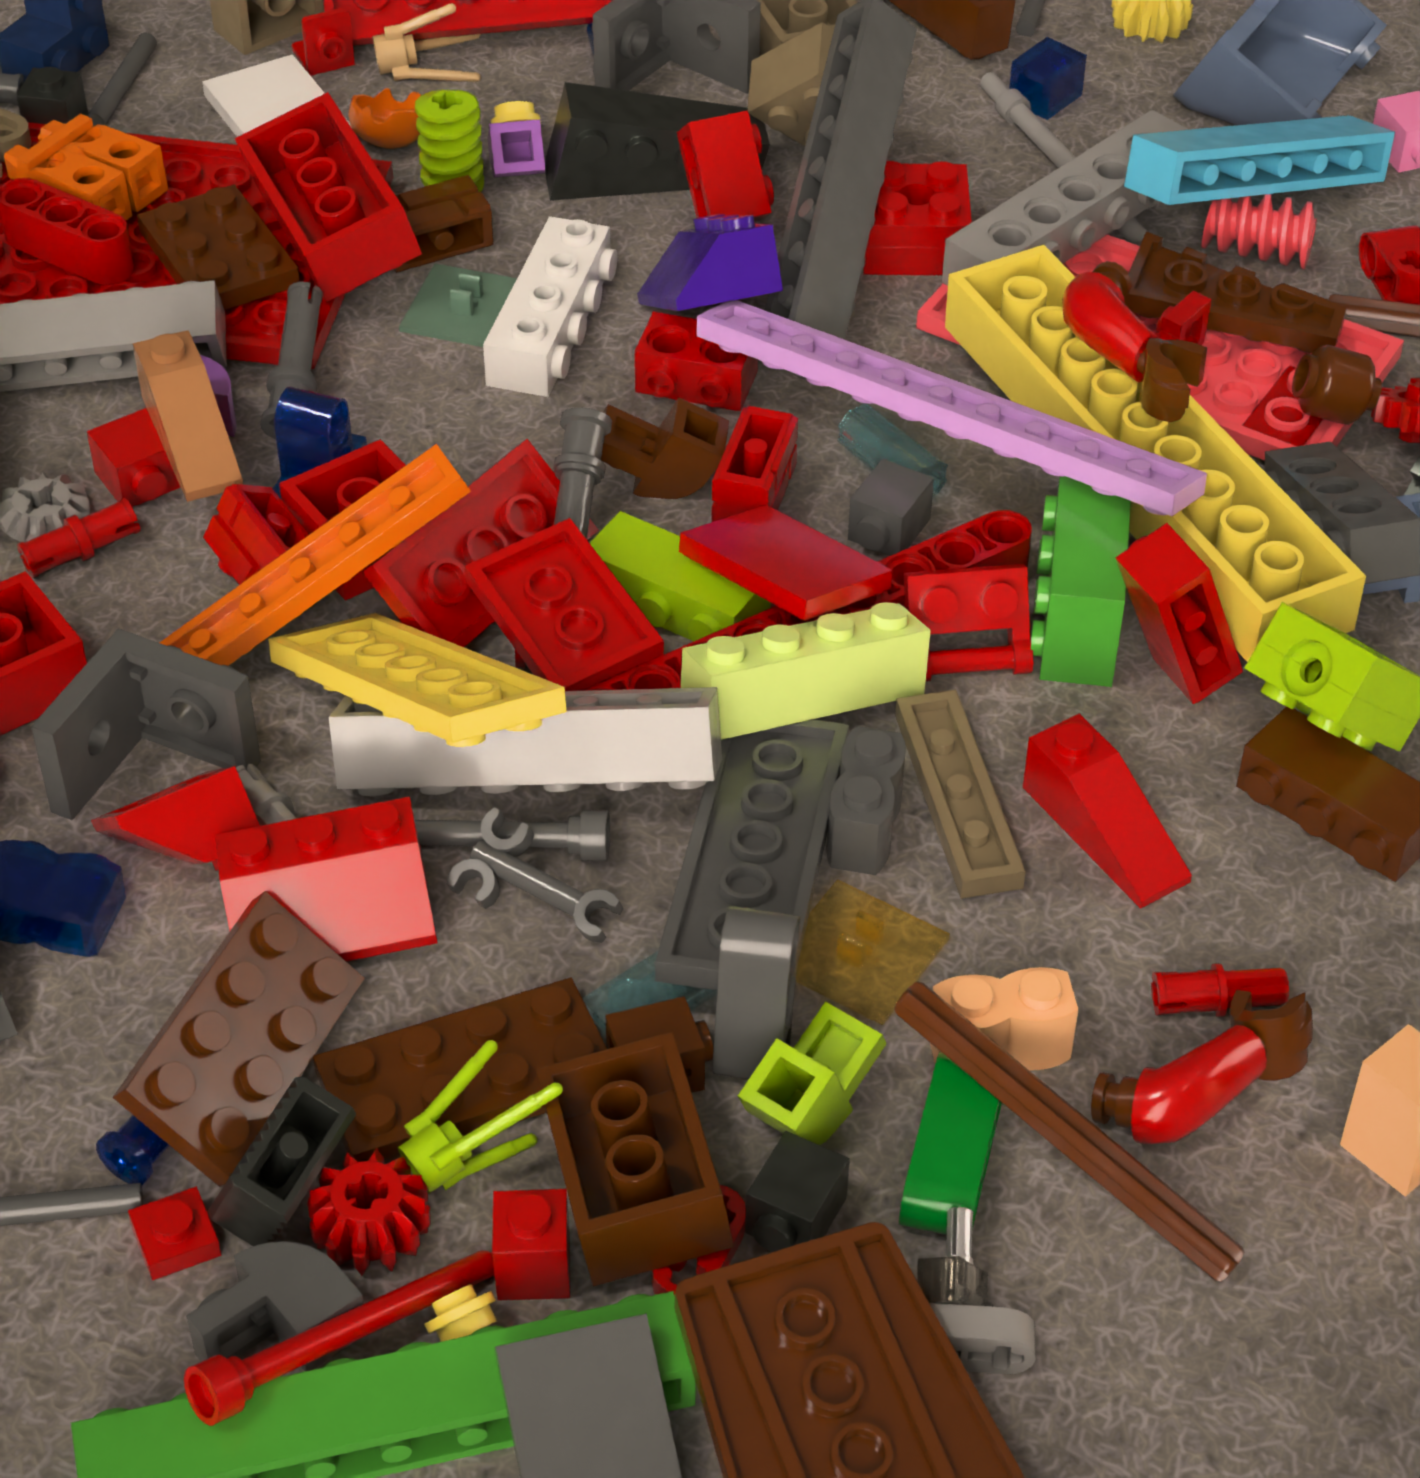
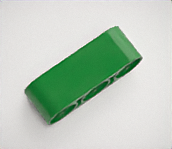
M940 1051L935 1063L907 1173L900 1207L899 1225L947 1235V1212L953 1207H965L973 1211V1230L1002 1102Z

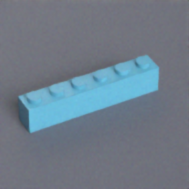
M1348 115L1135 134L1132 139L1124 187L1167 205L1384 182L1395 131Z

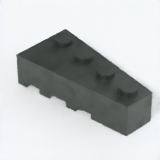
M565 82L545 159V175L549 199L551 201L690 190L676 132L688 122L747 111V107ZM749 114L751 124L757 125L761 135L762 152L758 156L761 169H763L770 142L765 123Z

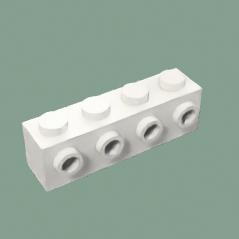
M549 216L483 344L486 386L549 397L557 378L564 379L567 376L571 361V349L573 345L582 344L586 333L587 316L589 312L596 313L598 311L602 298V285L605 280L612 281L616 272L618 255L616 249H610L609 226L591 224L584 220H568Z

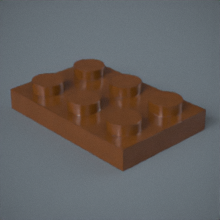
M235 184L214 188L205 194L176 203H165L156 209L137 214L140 233L177 284H181L187 281L204 282L215 280L224 310L288 290L290 285L300 282L299 268Z

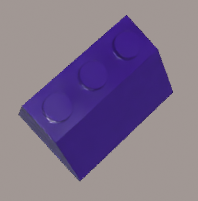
M716 214L693 219L695 229L678 232L637 293L640 305L681 311L783 291L773 224H755L753 215L739 216V214L728 216Z

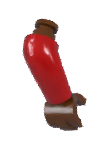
M1107 261L1100 263L1093 272L1088 271L1078 274L1067 285L1062 298L1063 317L1069 329L1087 346L1139 383L1142 382L1140 402L1148 415L1167 422L1180 420L1185 413V408H1188L1190 388L1187 384L1198 387L1203 381L1207 347L1183 340L1159 339L1157 335L1144 325L1125 305L1124 297L1130 292L1132 282L1130 275L1121 265Z
M1236 990L1230 1007L1231 1028L1214 1039L1159 1068H1144L1139 1078L1125 1076L1120 1083H1116L1113 1074L1100 1073L1092 1093V1120L1094 1123L1107 1124L1111 1117L1115 1118L1118 1127L1132 1130L1133 1139L1136 1143H1174L1196 1131L1214 1117L1257 1078L1277 1081L1297 1074L1307 1063L1308 1046L1313 1040L1312 1008L1306 1001V993L1304 992L1289 999L1280 1008L1252 1011L1251 992Z

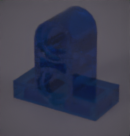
M287 387L282 392L274 418L281 477L273 487V490L281 499L279 483L367 445L365 436L351 433L349 407L344 398L296 387Z

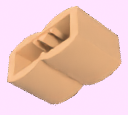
M1046 967L1027 968L1010 973L1001 979L986 975H961L948 978L933 986V991L1028 1070H1043L1056 1067L1071 1059L1079 1009L1068 972ZM930 1043L934 1062L936 1063L939 1050Z

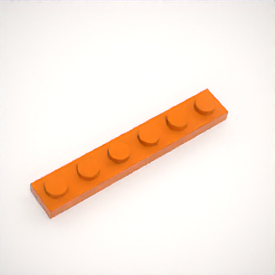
M435 444L159 643L177 647L185 653L218 665L229 666L287 623L299 617L305 610L340 585L349 581L354 575L390 549L399 545L404 539L436 516L449 509L454 503L470 493L471 490L439 446Z

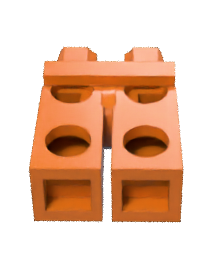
M79 114L66 124L52 120L41 128L38 135L39 142L28 149L17 144L5 152L4 155L10 179L30 178L117 213L125 218V220L133 216L132 211L139 212L168 190L162 152L159 145L105 125L98 124L93 126L92 118L83 114Z

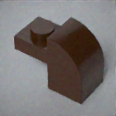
M681 398L677 399L659 427L609 404L603 411L612 419L611 432L604 436L601 461L613 468L621 469L636 476L632 494L639 497L679 499L695 493L709 480L718 467L725 451L729 420Z

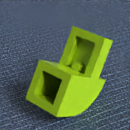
M825 1001L794 1048L776 1038L738 1094V1098L749 1114L784 1134L785 1131H788L821 1145L831 1137L853 1111L849 1100L887 1043L883 1034Z

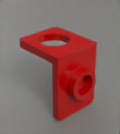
M338 8L302 18L303 40L292 43V50L310 76L355 65L351 17L347 8Z

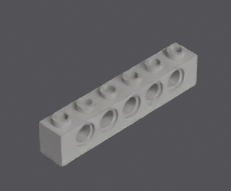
M1154 110L1145 113L946 238L942 283L948 286V277L951 273L1041 245H1045L1062 264L1078 253L1088 250L1092 244L1113 230L1120 229L1127 221L1159 202L1124 187L1133 135L1189 129Z

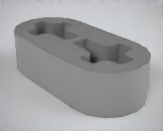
M929 1303L967 1372L1016 1374L1024 1372L1034 1364L1036 1360L1035 1323L1028 1314L1017 1309L1005 1307Z

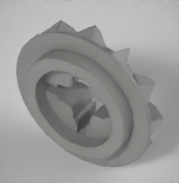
M45 472L35 480L20 477L18 487H8L2 490L0 528L9 537L21 542H27L64 526L63 520L65 518L77 515L80 519L89 515L91 507L84 485L82 483H72L67 474H62L54 479H50ZM48 501H52V502H53V505H49V504H46V503H47ZM32 505H36L39 507L38 509H33Z

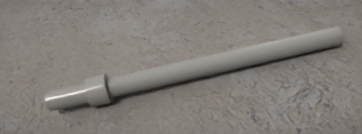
M988 72L981 78L980 87L994 100L996 111L1009 124L1015 123L1058 168L1076 157L1031 111V103L1018 89H1010L994 72ZM1134 217L1127 221L1120 229H1117L1128 242L1139 246L1147 231Z

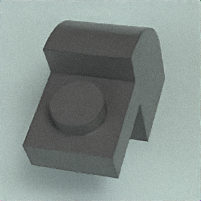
M270 1242L250 1247L235 1254L234 1260L239 1282L229 1289H220L210 1294L196 1310L186 1315L195 1355L200 1361H203L217 1354L226 1358L231 1356L239 1357L273 1334L282 1342L364 1304L361 1292L338 1265L324 1253L299 1243ZM354 1342L305 1364L301 1368L304 1372L313 1370Z

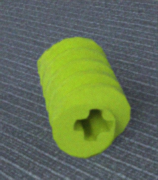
M436 90L421 95L415 101V112L419 116L416 121V129L420 133L417 142L418 148L421 150L419 153V164L422 167L420 181L424 186H429L469 175L478 187V192L482 191L485 179L483 175L481 111L476 96L463 90Z

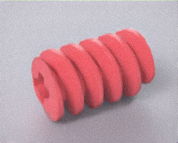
M1265 194L1258 206H1252L1251 196L1239 197L1237 202H1232L1231 198L1212 200L1204 226L1201 247L1205 249L1213 237L1216 236L1218 251L1226 253L1233 242L1237 240L1238 254L1240 257L1246 258L1254 245L1257 244L1261 261L1266 262L1274 250L1278 249L1280 264L1287 266L1295 254L1299 253L1300 267L1305 270L1317 219L1314 218L1313 202L1307 201L1297 215L1293 213L1292 198L1289 197L1285 198L1278 211L1273 210L1271 194Z

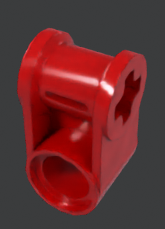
M1417 225L1363 233L1359 241L1360 265L1367 279H1371L1382 300L1420 305V228Z

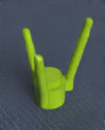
M488 1040L468 1060L425 1111L404 1125L406 1132L411 1138L397 1147L401 1157L404 1156L407 1164L410 1165L411 1173L413 1175H422L423 1182L427 1185L428 1194L441 1185L446 1191L466 1176L535 1146L538 1139L535 1134L529 1133L473 1156L471 1151L558 1097L563 1092L562 1085L558 1082L548 1085L464 1137L450 1120L438 1127L435 1122L497 1051V1043L494 1040Z

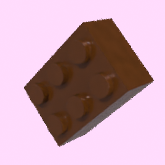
M673 1031L536 1069L541 1090L554 1082L560 1083L563 1087L562 1094L546 1103L545 1107L593 1287L734 1247L723 1195Z

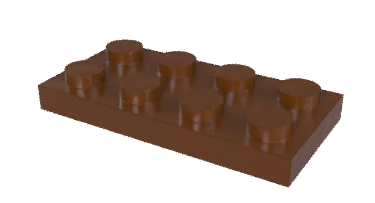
M264 891L247 906L112 1098L221 1187L227 1182L293 1079L301 1077L365 978Z
M572 977L314 1055L315 1072L321 1087L353 1107L356 1113L341 1138L346 1151L358 1162L368 1161L376 1148L384 1157L385 1164L400 1158L401 1155L397 1147L411 1138L406 1132L404 1125L425 1111L468 1060L488 1040H494L497 1043V1051L435 1122L438 1127L450 1120L464 1137L530 1095L539 1092L541 1087L536 1072L537 1068L606 1050L607 1047ZM545 1105L522 1120L547 1113Z

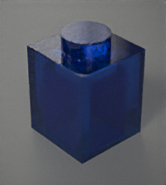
M1046 37L1012 61L1009 88L1018 89L1031 103V111L1035 115L1049 120L1082 96L1087 55Z

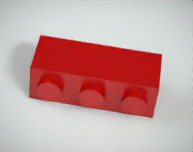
M1168 523L1148 536L1137 539L1126 551L1115 557L1152 658L1192 704L1200 702L1243 673L1210 569Z

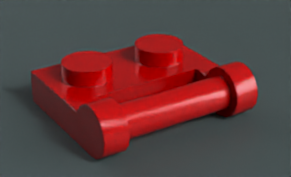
M1024 564L903 573L905 608L931 630L930 635L1007 629L1008 645L942 651L929 650L926 682L931 681L932 675L1003 669H1012L1013 675L1032 673L1034 659L1033 650H1030L1027 566Z

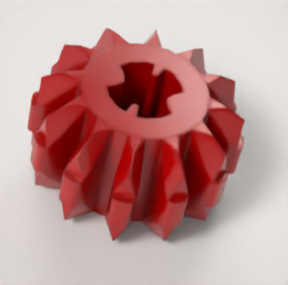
M377 1148L370 1159L363 1162H358L347 1152L343 1161V1170L322 1168V1174L319 1178L320 1187L310 1190V1197L307 1202L309 1217L312 1219L309 1223L311 1238L316 1243L318 1249H326L327 1256L338 1266L353 1258L354 1268L357 1269L361 1276H363L371 1261L380 1260L392 1272L397 1262L396 1251L412 1256L417 1255V1250L420 1246L419 1235L428 1233V1227L431 1225L430 1206L426 1204L429 1200L427 1185L423 1182L422 1175H411V1167L407 1164L404 1156L385 1164L384 1157Z

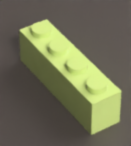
M884 602L872 606L871 609L844 615L835 613L820 616L818 620L791 626L772 625L766 627L762 632L738 637L718 636L710 639L707 643L682 648L681 688L717 687L721 740L896 701V698L924 694L931 630L900 603Z

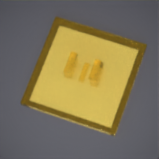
M837 879L809 913L796 970V982L884 1025L894 1012L900 996L909 986L917 982L949 940L950 933Z

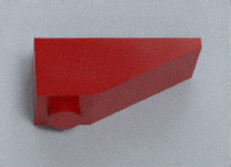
M1080 713L1029 737L1023 789L1140 909L1191 882L1192 874L1120 753Z

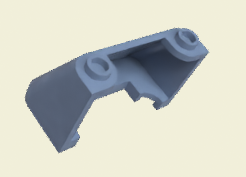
M1255 0L1231 29L1227 30L1174 93L1173 97L1187 109L1235 125L1323 118L1316 112L1322 105L1323 100L1353 64L1362 69L1377 53L1381 46L1374 40L1387 25L1358 0Z

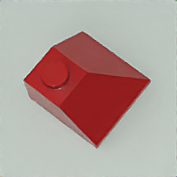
M235 766L206 771L91 820L96 832L191 864H205L211 861L215 871L218 870L215 834L260 826Z

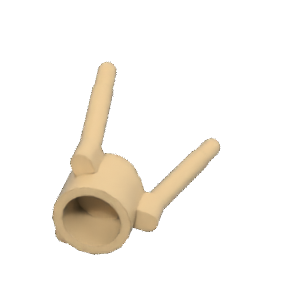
M452 3L404 23L384 27L385 34L373 36L380 75L392 73L394 82L406 79L478 82L481 79V75L477 72L410 68L409 65L418 63L416 52L478 39L480 34L417 41L413 40L412 34L404 35L454 13L456 6Z

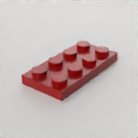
M525 439L469 484L470 493L408 536L399 545L390 549L362 573L403 624L465 647L494 622V619L467 584L465 565L553 526L560 480L555 476V473L531 442ZM589 519L587 540L599 531L591 519Z

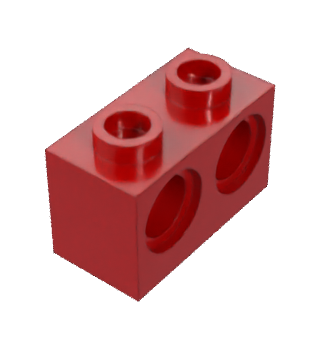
M653 311L634 351L635 392L675 400L681 398L691 403L707 405L709 407L741 412L758 372V359L742 353L724 351L718 344L697 337V319Z

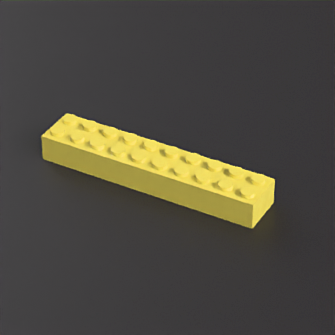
M1045 245L949 274L945 328L1011 401L1207 473L1204 495L1173 516L1152 514L1146 511L1142 505L1131 501L1129 532L1137 540L1143 536H1148L1168 523L1208 566L1236 650L1247 662L1282 602L1345 633L1355 630L1366 575L1191 395L1189 396L1188 408H1185V413L1180 420L1167 422L1147 414L1140 402L1142 382L1135 381L1075 336L1065 323L1062 298L1067 285L1075 276Z

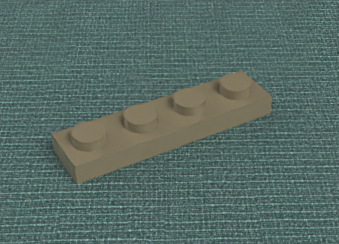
M956 689L896 698L895 717L960 898L1023 889L1026 871Z

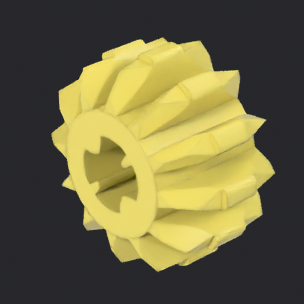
M1112 0L1111 7L1113 8L1114 27L1124 29L1125 37L1141 36L1142 42L1148 38H1154L1162 43L1165 36L1179 38L1181 30L1187 29L1188 22L1191 20L1192 0Z

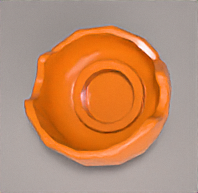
M385 88L374 97L364 94L353 95L348 113L350 125L359 137L375 146L387 149L407 147L415 142L420 134L416 129V121L419 116L415 112V101L421 94L412 92L403 102L394 99L389 88Z

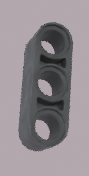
M733 905L728 907L719 954L713 1074L749 1080L776 1038L790 1046L800 916Z

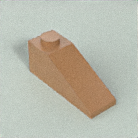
M189 330L174 334H161L153 339L133 343L142 399L186 501L189 502L223 493L225 488L232 484L243 485V479L205 365Z

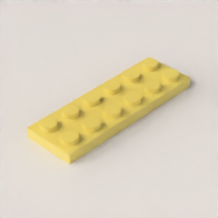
M377 613L268 638L272 663L295 672L296 677L308 678L322 684L325 690L337 691L351 697L354 703L366 704L380 710L385 717L398 718L414 726L416 731L429 732L446 740L447 745L454 747L480 744L486 740L485 734L502 729L509 731L536 729L542 725L543 718L567 712L565 688L563 686Z

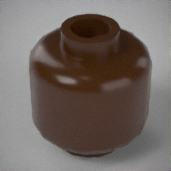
M1322 345L1315 349L1311 355L1305 354L1296 367L1292 382L1293 396L1299 399L1300 407L1304 413L1345 425H1350L1359 420L1366 410H1373L1378 403L1382 389L1381 379L1375 377V366L1369 356L1332 345Z

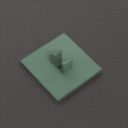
M434 264L400 323L399 332L483 347L517 278Z

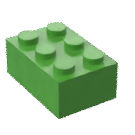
M1066 476L1059 477L1057 496L1045 495L1042 530L1053 532L1052 536L1042 535V539H1040L1037 574L1048 575V577L1039 576L1036 581L1033 614L1045 616L1044 621L1033 620L1030 650H1033V656L1041 657L1039 680L1112 687L1126 595V585L1115 557L1128 549L1131 501L1116 495L1109 496L1097 493L1090 485Z

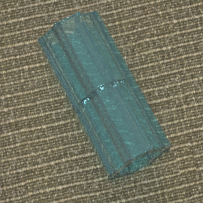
M863 403L856 409L849 410L839 423L840 435L837 441L872 470L883 458L934 477L933 496L937 495L945 485L948 465L875 407Z

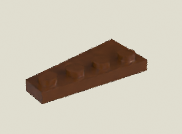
M1145 232L1129 271L1132 287L1127 296L1124 297L1125 305L1133 313H1137L1145 318H1160L1169 306L1175 307L1188 294L1195 291L1212 299L1206 330L1210 329L1238 335L1251 341H1265L1293 347L1306 353H1313L1315 349L1322 345L1337 346L1344 324L1346 306L1285 283H1281L1274 288L1265 286L1255 277L1256 272L1237 265L1228 272L1207 264V254L1186 247L1182 254L1162 247L1163 237Z

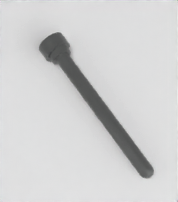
M582 810L581 816H569L568 822L504 821L497 833V838L508 839L514 835L521 822L529 825L533 832L532 843L529 847L568 848V853L580 855L581 861H608L609 810ZM415 820L420 845L475 846L478 841L484 840L480 830L481 821Z

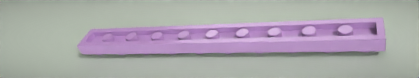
M741 301L724 302L697 316V337L718 344L724 351L745 354L761 360L766 367L784 369L803 376L813 385L829 386L848 393L858 402L877 404L897 412L905 420L921 421L944 430L950 437L969 439L992 448L1000 456L1022 459L1040 466L1047 474L1072 478L1090 485L1097 493L1109 496L1116 495L1142 505L1146 511L1152 514L1173 516L1204 495L1206 472Z

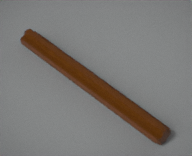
M915 982L900 996L894 1008L897 1016L1212 1279L1219 1282L1223 1281L1240 1263L1245 1253L1242 1246L923 982Z

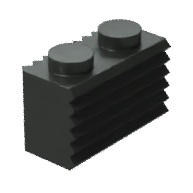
M304 1076L294 1078L209 1208L210 1219L251 1246L274 1242L289 1222L354 1119L356 1113L353 1107Z

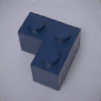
M24 0L26 14L0 33V65L2 73L23 74L24 81L27 79L32 68L55 67L62 71H79L109 47L102 0Z

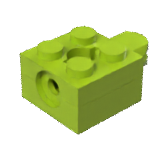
M1283 602L1244 669L1265 681L1260 692L1290 709L1297 708L1307 714L1309 722L1339 738L1343 736L1369 751H1372L1378 742L1400 752L1420 718V675L1345 632Z

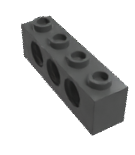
M1332 442L1265 451V472L1366 575L1365 584L1420 575V518Z

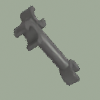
M495 807L489 810L481 821L480 830L484 840L476 843L469 859L458 862L448 874L447 885L452 892L459 895L468 880L476 877L482 878L483 885L477 892L475 900L479 906L486 909L492 906L499 897L500 885L497 878L499 877L574 917L575 924L584 938L592 942L602 943L606 936L602 929L589 923L590 916L599 908H606L620 915L624 908L618 898L606 889H594L584 894L516 858L527 851L533 839L532 830L529 825L521 822L513 836L508 839L497 838L498 830L502 827L505 817Z

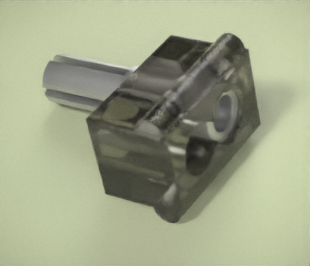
M953 1207L947 1212L946 1256L918 1259L917 1282L929 1303L994 1307L993 1303L987 1300L988 1273L973 1265V1258L971 1257L973 1211L968 1208Z

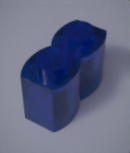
M0 841V941L15 944L35 942L52 951L84 957L98 955L126 899L121 866L95 853L58 854L36 841Z

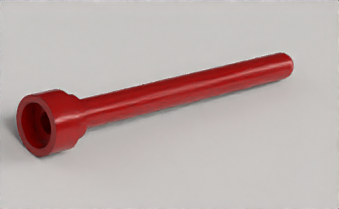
M487 1250L475 1252L243 1360L236 1356L226 1358L217 1354L188 1367L184 1374V1387L193 1411L202 1422L210 1426L240 1413L244 1409L245 1401L252 1398L254 1388L431 1306V1303L467 1285L472 1284L474 1286L491 1278L494 1275L492 1252Z

